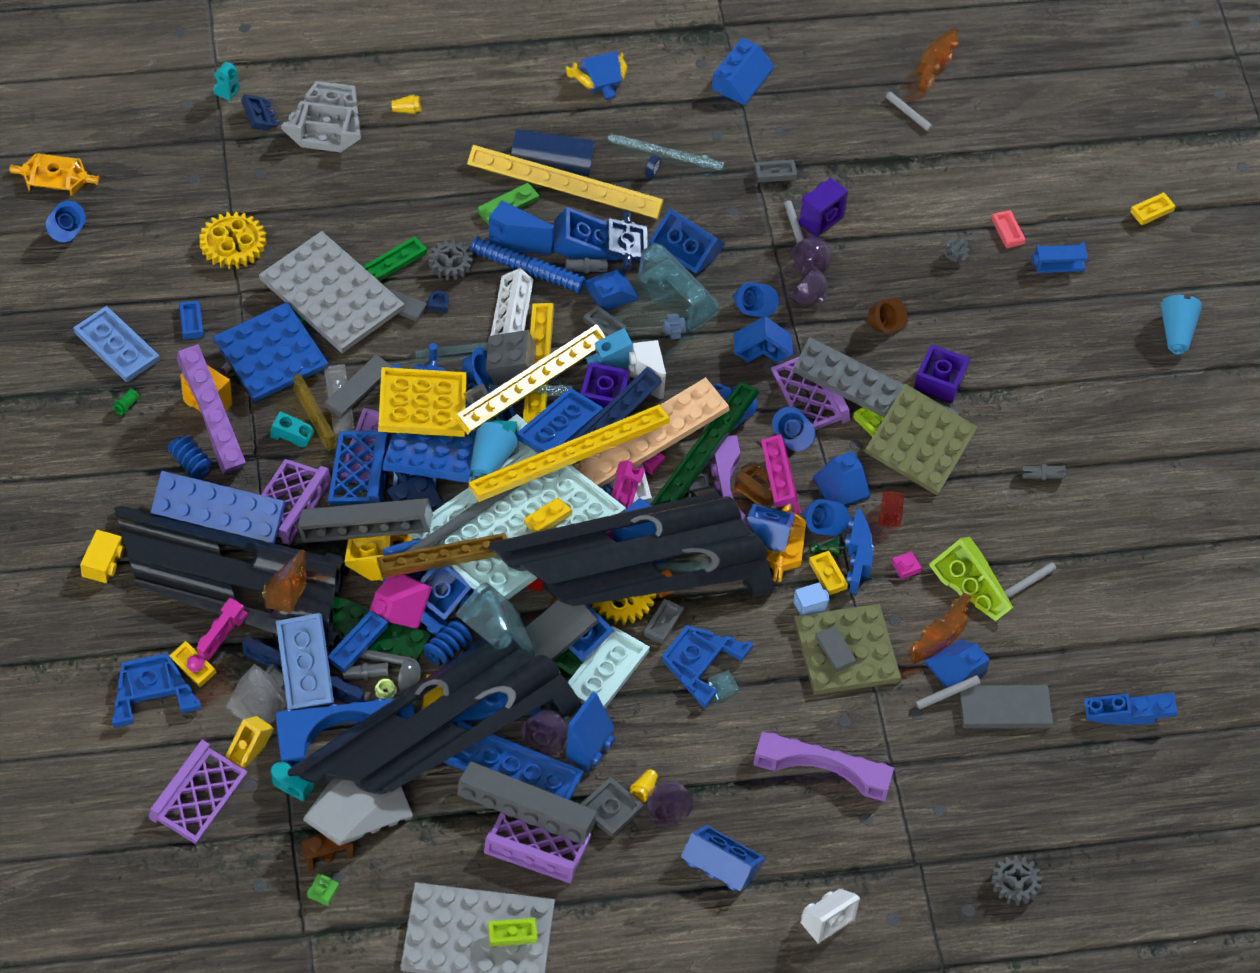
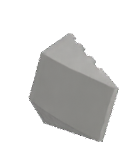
M316 81L306 93L305 99L299 102L296 111L289 115V120L282 124L281 129L300 147L342 152L361 139L355 86Z
M334 778L326 786L303 820L340 846L364 837V834L367 832L372 834L378 832L383 826L388 825L392 827L397 825L400 820H411L413 814L402 787L384 794H373L358 788L354 781Z

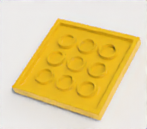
M381 367L378 432L464 437L465 431L454 418L458 413L466 409V398L463 394L466 392V372Z

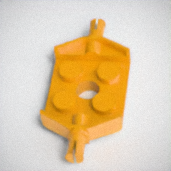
M36 153L25 164L23 163V166L10 165V173L24 176L29 191L31 190L30 186L69 190L70 196H73L84 184L92 183L98 185L99 176L87 175L81 159ZM52 168H57V169H58V170L55 171V172H50V171H49V170H51Z
M791 504L782 506L781 511L793 513L790 511ZM796 514L785 551L776 552L769 550L765 546L768 554L766 560L769 567L774 571V582L777 580V575L778 582L782 581V573L785 570L801 566L806 520Z

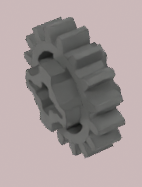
M444 240L443 245L436 243V248L432 247L431 253L428 255L429 268H432V273H438L439 278L444 275L446 280H449L450 277L457 280V275L465 277V272H470V267L473 266L472 252H469V247H463V242L455 244V240H452L451 243Z
M1014 855L1013 860L1005 857L1004 863L999 861L996 868L993 869L991 884H995L993 891H1000L999 898L1006 897L1008 904L1012 900H1015L1016 905H1019L1020 900L1028 904L1029 899L1034 900L1037 893L1040 892V884L1042 882V877L1039 876L1040 869H1033L1034 862L1027 864L1026 857L1022 861L1018 860L1017 855Z

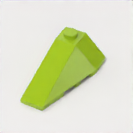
M970 537L960 538L929 564L942 583L958 592L957 594L975 604V607L993 620L998 621L1013 609L985 557Z

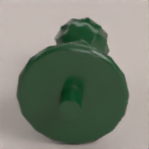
M838 537L820 546L817 543L809 545V551L812 554H817L819 551H829L832 556L839 558V550H844V545L839 546Z

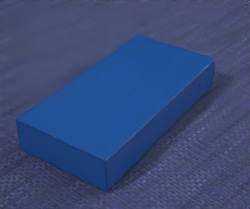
M200 301L179 302L183 340L204 338Z

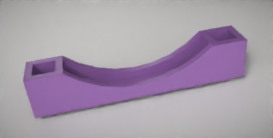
M199 344L178 351L176 359L202 413L222 474L226 475L242 469L246 463Z
M737 435L728 436L712 457L711 474L716 477L714 488L721 497L730 496L733 498L730 490V479L738 467L740 459ZM740 510L742 520L748 526L751 533H755L748 523L747 517Z
M763 731L753 764L754 766L772 771L793 766L824 768L847 779L863 796L884 802L886 801L894 767H890L885 763L868 761L863 757L846 755L841 751L828 750L819 745H810L794 738L788 739L776 733H766Z

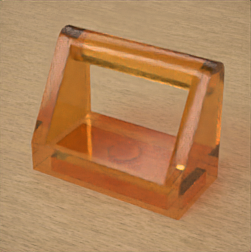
M754 464L736 474L734 488L757 505L771 508L775 504L772 491H769L752 478L754 474H757L770 484L769 475L766 470Z

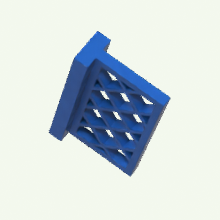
M378 430L339 432L328 497L329 505H357L383 502L387 471L383 470V462L391 441V433L378 432ZM345 438H354L356 440L348 447L344 444ZM368 438H376V441L370 446L364 443ZM361 445L364 450L355 455L352 450ZM349 453L353 458L344 464L341 462V458ZM370 453L373 459L365 464L361 459ZM358 462L362 467L353 473L349 468ZM346 471L350 476L341 482L338 476ZM368 471L370 476L362 482L358 476ZM355 479L359 485L350 491L346 485ZM342 488L347 492L343 497L335 498V494ZM363 488L367 491L366 497H357L355 495Z

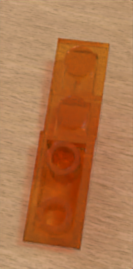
M953 28L939 36L922 55L917 70V75L921 76L918 91L926 93L928 86H932L934 83V72L938 73L940 67L945 68L947 61L951 62L954 54L952 49H956L959 43V37H957L958 29Z
M963 593L959 599L955 598L950 607L951 611L949 614L945 613L940 622L934 619L930 626H925L921 634V640H916L910 650L913 653L911 658L913 664L925 661V659L951 645L966 628L968 615L965 612L969 608L970 595Z

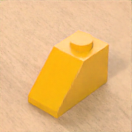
M258 716L243 719L225 758L245 769L265 748L274 727Z

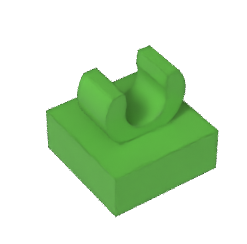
M318 874L307 892V897L329 906L339 889V883L327 876Z

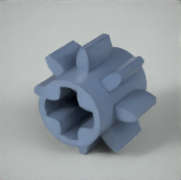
M677 313L667 314L668 319L662 322L664 335H669L671 340L680 339L681 333H686L685 319L679 318Z

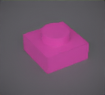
M658 453L643 462V468L653 475L665 462V456Z
M912 551L892 558V565L901 580L921 573L922 567Z

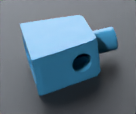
M624 328L595 342L596 354L585 357L587 365H589V362L628 369V365H631L629 352H632L633 345Z

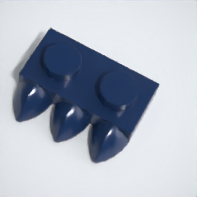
M243 95L241 102L252 128L269 131L271 127L280 124V121L272 117L276 112L268 108L272 104L271 101L263 97Z

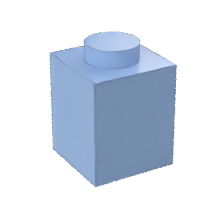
M819 582L796 589L793 602L799 614L805 615L826 612L830 599L828 592L823 590Z

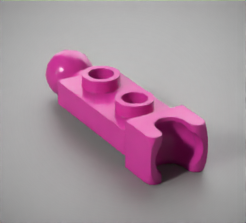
M621 461L618 464L615 474L617 478L611 497L626 507V509L632 505L638 484L642 482L645 472L643 467L632 468V461Z
M232 598L227 600L221 608L222 615L214 620L209 632L199 640L196 648L198 650L197 655H191L188 658L187 667L190 671L200 672L204 667V659L209 661L235 625L240 626L248 616V612L244 611L242 604Z

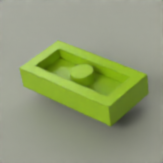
M864 407L853 414V418L872 437L884 419Z
M536 918L488 921L490 947L535 944L538 941Z

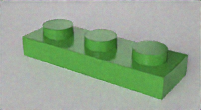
M526 183L479 206L478 214L489 225L490 214L502 200L519 209H523L539 201V195L529 183Z

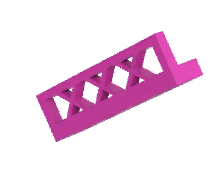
M782 435L762 439V448L776 508L791 504L795 514L801 513L789 456Z

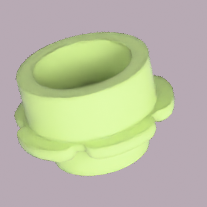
M382 679L375 686V695L379 699H392L394 694L397 693V687L393 681Z

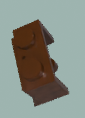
M321 834L305 839L302 842L301 852L308 871L311 872L313 871L314 858L323 856L326 863H331L334 860L333 852L342 849L346 850L349 859L353 858V844L348 842L339 846L327 836Z

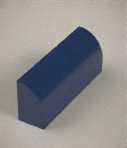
M516 129L511 156L589 177L594 156L595 140Z

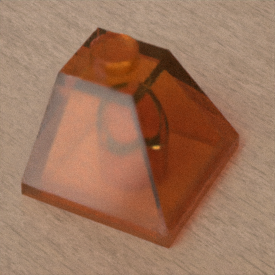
M300 550L271 578L269 584L264 586L262 597L265 598V608L288 613L293 611L306 587L304 550Z

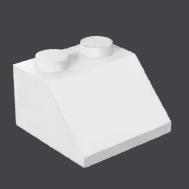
M658 340L633 343V350L629 352L631 365H628V370H630V377L635 379L648 367L662 381L651 395L658 399H664L666 372Z
M841 888L835 892L830 891L818 903H811L805 907L801 924L814 940L820 943L855 920L860 898L858 895Z

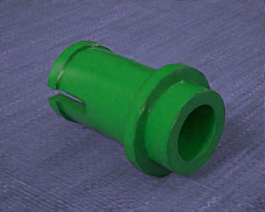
M129 389L120 400L114 401V411L119 415L128 413L129 408L139 399L138 393L133 389Z

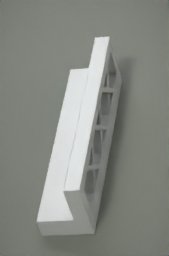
M521 268L505 274L501 278L490 336L498 335V333L505 334L524 331L534 279Z

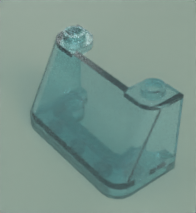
M652 244L642 251L638 277L644 284L648 280H655L660 285L665 280H668L691 304L686 311L689 315L686 326L691 332L718 313V300L664 246Z
M488 582L479 585L455 615L496 649L506 648L513 638L520 648L535 656L518 609Z

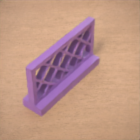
M799 357L771 367V372L788 406L795 408L797 400L807 403L804 410H798L804 416L815 419L812 424L815 430L840 420L842 424L850 421L849 408L842 396L818 384L815 387L805 384L806 378H803L802 382L792 380L795 374L792 370ZM782 370L791 371L788 378L779 376L778 372ZM789 384L799 387L796 394L787 392ZM802 389L813 391L810 398L800 396ZM816 393L826 396L823 403L813 400ZM811 405L821 407L818 415L808 412ZM824 409L833 411L835 415L827 418L822 416Z
M285 459L261 495L275 499L276 497L289 494L290 499L285 500V507L293 505L291 511L283 513L282 525L278 529L277 537L281 538L282 543L291 545L299 533L298 523L302 509L315 508L330 486L331 476L328 468L320 466L319 469H315ZM287 468L296 470V473L284 476ZM309 474L314 475L311 480L302 481L301 477ZM299 478V484L288 487V481ZM285 484L286 488L273 491L276 485ZM303 489L302 495L292 498L291 492Z
M204 740L200 741L151 807L149 813L150 820L155 823L161 822L194 844H197L248 772L210 749V744ZM209 757H212L218 761L219 768L207 769L205 762ZM233 770L239 774L236 780L226 781L224 772ZM220 772L222 782L210 784L208 774ZM204 775L207 785L194 787L193 778ZM224 787L225 796L213 799L211 789ZM208 790L210 800L197 802L195 792ZM192 792L194 802L181 804L180 796ZM211 805L213 811L211 815L200 816L199 806ZM195 807L197 817L184 819L182 809ZM179 810L181 820L171 821L165 816L169 811ZM198 822L200 830L196 835L187 831L186 824Z
M501 812L491 833L489 832L486 837L484 853L571 884L575 870L590 841L591 833L584 845H573L568 838L560 835L551 838L548 831L539 827L529 830L526 822L518 819L508 823L505 818L506 814ZM522 825L525 832L515 835L511 828ZM507 830L510 837L504 838L497 835V833ZM543 833L547 840L536 842L533 836ZM528 837L532 844L524 845L519 843L518 840ZM565 840L568 847L558 850L555 843ZM550 845L553 852L547 853L541 851L540 848ZM572 853L575 859L570 861L562 858L561 855Z

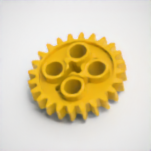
M227 212L226 217L219 214L218 220L212 217V224L206 222V228L201 229L202 234H199V243L202 254L206 255L207 261L212 259L213 265L219 262L220 268L225 264L228 265V269H231L232 265L239 269L240 264L247 267V261L255 263L254 257L260 259V253H264V246H266L264 227L259 226V220L253 222V216L246 218V213H243L241 217L238 216L237 212L234 213V216Z
M656 594L594 603L592 609L594 611L599 610L598 615L600 617L605 615V622L612 618L614 619V625L617 624L618 620H621L623 625H626V621L629 619L633 624L635 616L641 620L643 613H649V607H653L654 601L652 599H655ZM619 601L623 603L624 606L618 608L613 603Z

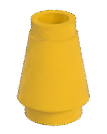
M414 94L391 102L393 112L409 114L421 112L420 97Z
M648 769L631 785L630 793L641 803L651 798L658 778L657 773Z

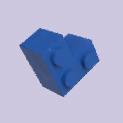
M766 316L733 334L734 354L747 363L763 354L776 363L793 355L792 334Z

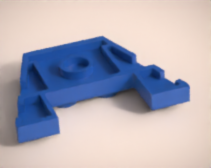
M686 625L664 652L661 661L699 704L706 709L716 696L717 690L701 681L700 678L722 651L742 662L753 649V643L745 641V643L736 641L734 637L730 636L724 638L714 635V632Z
M167 653L122 662L117 699L115 700V711L112 718L113 728L134 724L130 707L131 703L176 694L181 714L201 710L200 701L198 698L196 699L191 688L185 683L181 673Z

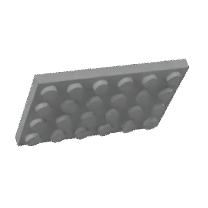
M323 231L259 274L260 280L285 303L287 302L296 313L341 353L347 351L405 309V304Z
M415 883L401 971L412 973H545L555 899ZM536 918L537 943L490 947L488 921Z

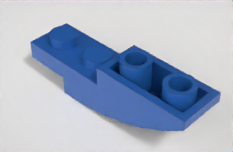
M856 509L855 517L850 516L848 529H851L852 533L847 534L845 547H849L847 556H851L850 566H854L853 571H848L847 583L850 584L849 593L853 594L858 593L860 578L870 577L873 560L872 536L861 509Z
M1129 693L1084 699L1086 719L1098 723L1116 725L1153 724L1155 719L1177 716L1174 693L1129 698Z

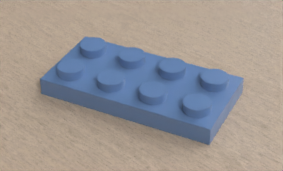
M107 306L73 327L74 333L126 383L160 361L159 355Z
M317 613L276 621L288 710H298L334 703L322 614Z

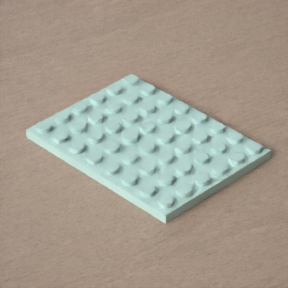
M527 446L505 461L498 470L539 453ZM568 465L521 485L433 546L506 533L507 539L533 533L524 525V518L557 497L572 509V516L552 528L623 513L626 507L573 466ZM468 487L433 512L429 532L408 534V536L413 540L417 538L424 539L477 503L478 500ZM499 556L449 566L462 576L471 588L496 608L537 579L536 576L528 571H517L511 568Z

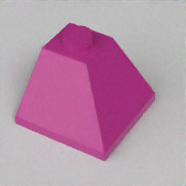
M406 574L388 577L376 591L370 610L387 622L417 629L420 626L432 587Z

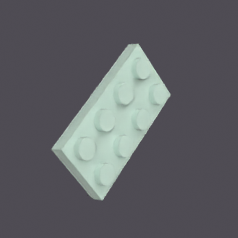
M612 625L611 628L614 632L583 662L568 681L579 698L580 703L584 704L594 691L598 694L604 708H606L649 653L650 647Z

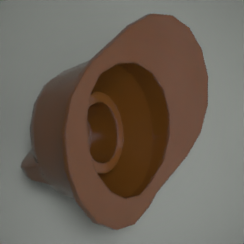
M897 298L882 300L870 308L865 322H869L875 331H882L883 333L899 331L907 323L908 313L906 306Z

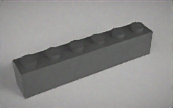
M428 498L302 509L298 530L303 543L425 533L430 531L433 512Z
M470 761L459 780V796L482 804L487 808L503 812L507 816L523 820L530 825L543 828L550 833L568 838L572 842L584 845L595 826L597 811Z

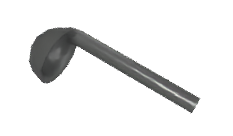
M366 650L359 657L400 664L401 668L398 677L400 692H406L420 682V665L411 657Z

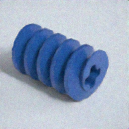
M192 436L178 437L169 443L168 451L191 478L201 480L208 474L212 466V460L208 458V455L203 452L201 447H198V443L193 441Z
M455 620L450 622L448 627L443 628L442 632H439L429 643L425 644L423 651L434 665L438 666L440 664L439 661L447 664V657L452 659L454 657L453 651L459 653L460 647H465L466 641L471 642L473 638L467 627L460 621Z

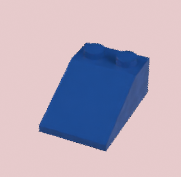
M502 200L489 216V240L492 241V244L498 243V246L503 245L504 248L514 249L515 252L551 255L554 246V226Z
M568 207L554 220V252L576 259H619V257L606 255L607 222Z
M594 691L568 724L566 759L590 772L594 765H599L606 749L609 750L615 742L614 726L598 694Z

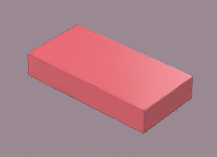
M1011 210L992 214L991 219L1006 248L1025 244L1026 239Z

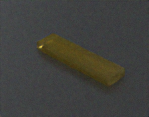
M301 374L293 376L294 391L328 451L335 449V435Z

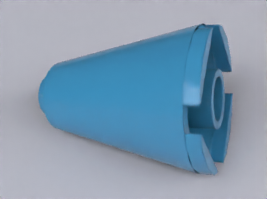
M1171 295L1163 299L1160 308L1168 349L1172 353L1179 355L1189 350L1202 310V303L1192 296L1190 299H1184V295Z
M484 422L478 427L470 466L473 480L497 471L513 453L518 444L517 437L513 431L509 429L507 432L502 429L503 425L495 422Z

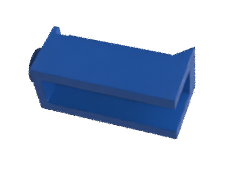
M1084 241L1080 245L1041 247L1036 245L1035 253H1032V265L1036 266L1037 273L1085 271L1084 261L1088 260Z

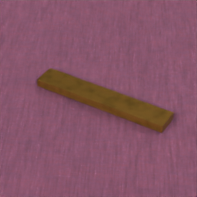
M506 533L380 556L377 557V565L382 578H388L497 557V553L489 550L488 546L490 542L507 539Z

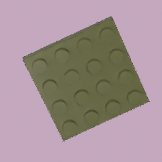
M904 384L864 452L933 494L938 495L976 431L977 426Z
M880 604L794 616V624L813 695L900 683V672ZM836 626L856 659L855 665L837 672L833 669L815 638L816 633Z

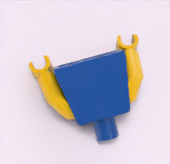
M617 51L582 59L579 68L577 63H573V68L566 66L568 77H575L594 94L603 92L606 101L616 98L614 89L620 86L627 71L623 53H620V57H618Z

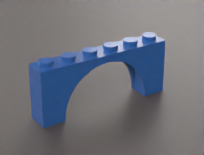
M375 699L370 702H352L344 705L331 704L327 707H307L302 710L276 712L281 762H286L290 767H293L305 759L311 742L323 730L345 722L359 723L394 699ZM413 703L396 713V715L404 719L413 716Z

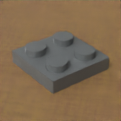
M609 777L580 804L597 811L595 824L611 838L619 833L644 809V804L612 777Z

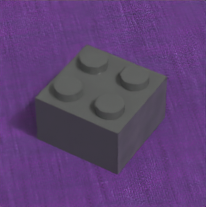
M529 330L488 337L486 371L494 384L508 382L535 364L536 343Z

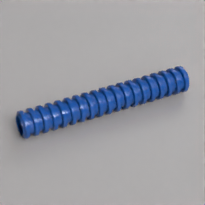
M477 236L471 244L470 250L473 254L477 253L478 256L482 255L483 258L488 257L489 260L494 259V262H500L501 265L505 264L507 267L511 266L512 269L521 268L525 273L528 272L530 276L540 277L541 280L546 279V282L552 281V284H558L559 287L563 286L564 289L569 288L570 291L575 290L577 294L582 291L585 285V276L579 277V274L576 273L574 275L572 271L568 273L566 269L556 268L555 265L550 266V263H544L543 260L539 261L537 258L533 259L532 256L527 257L526 254L521 255V252H515L514 249L510 250L508 247L504 248L503 245L498 246V243L492 244V241H487L485 238L481 239V237Z

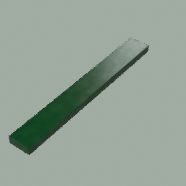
M740 381L726 400L730 411L710 422L651 502V506L681 500L758 396V389Z

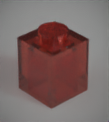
M883 491L880 503L879 524L889 527H900L903 515L904 493Z

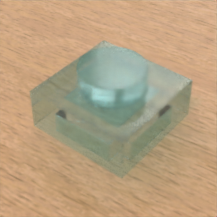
M729 670L710 677L708 680L709 685L717 690L716 697L718 700L738 693L739 687Z

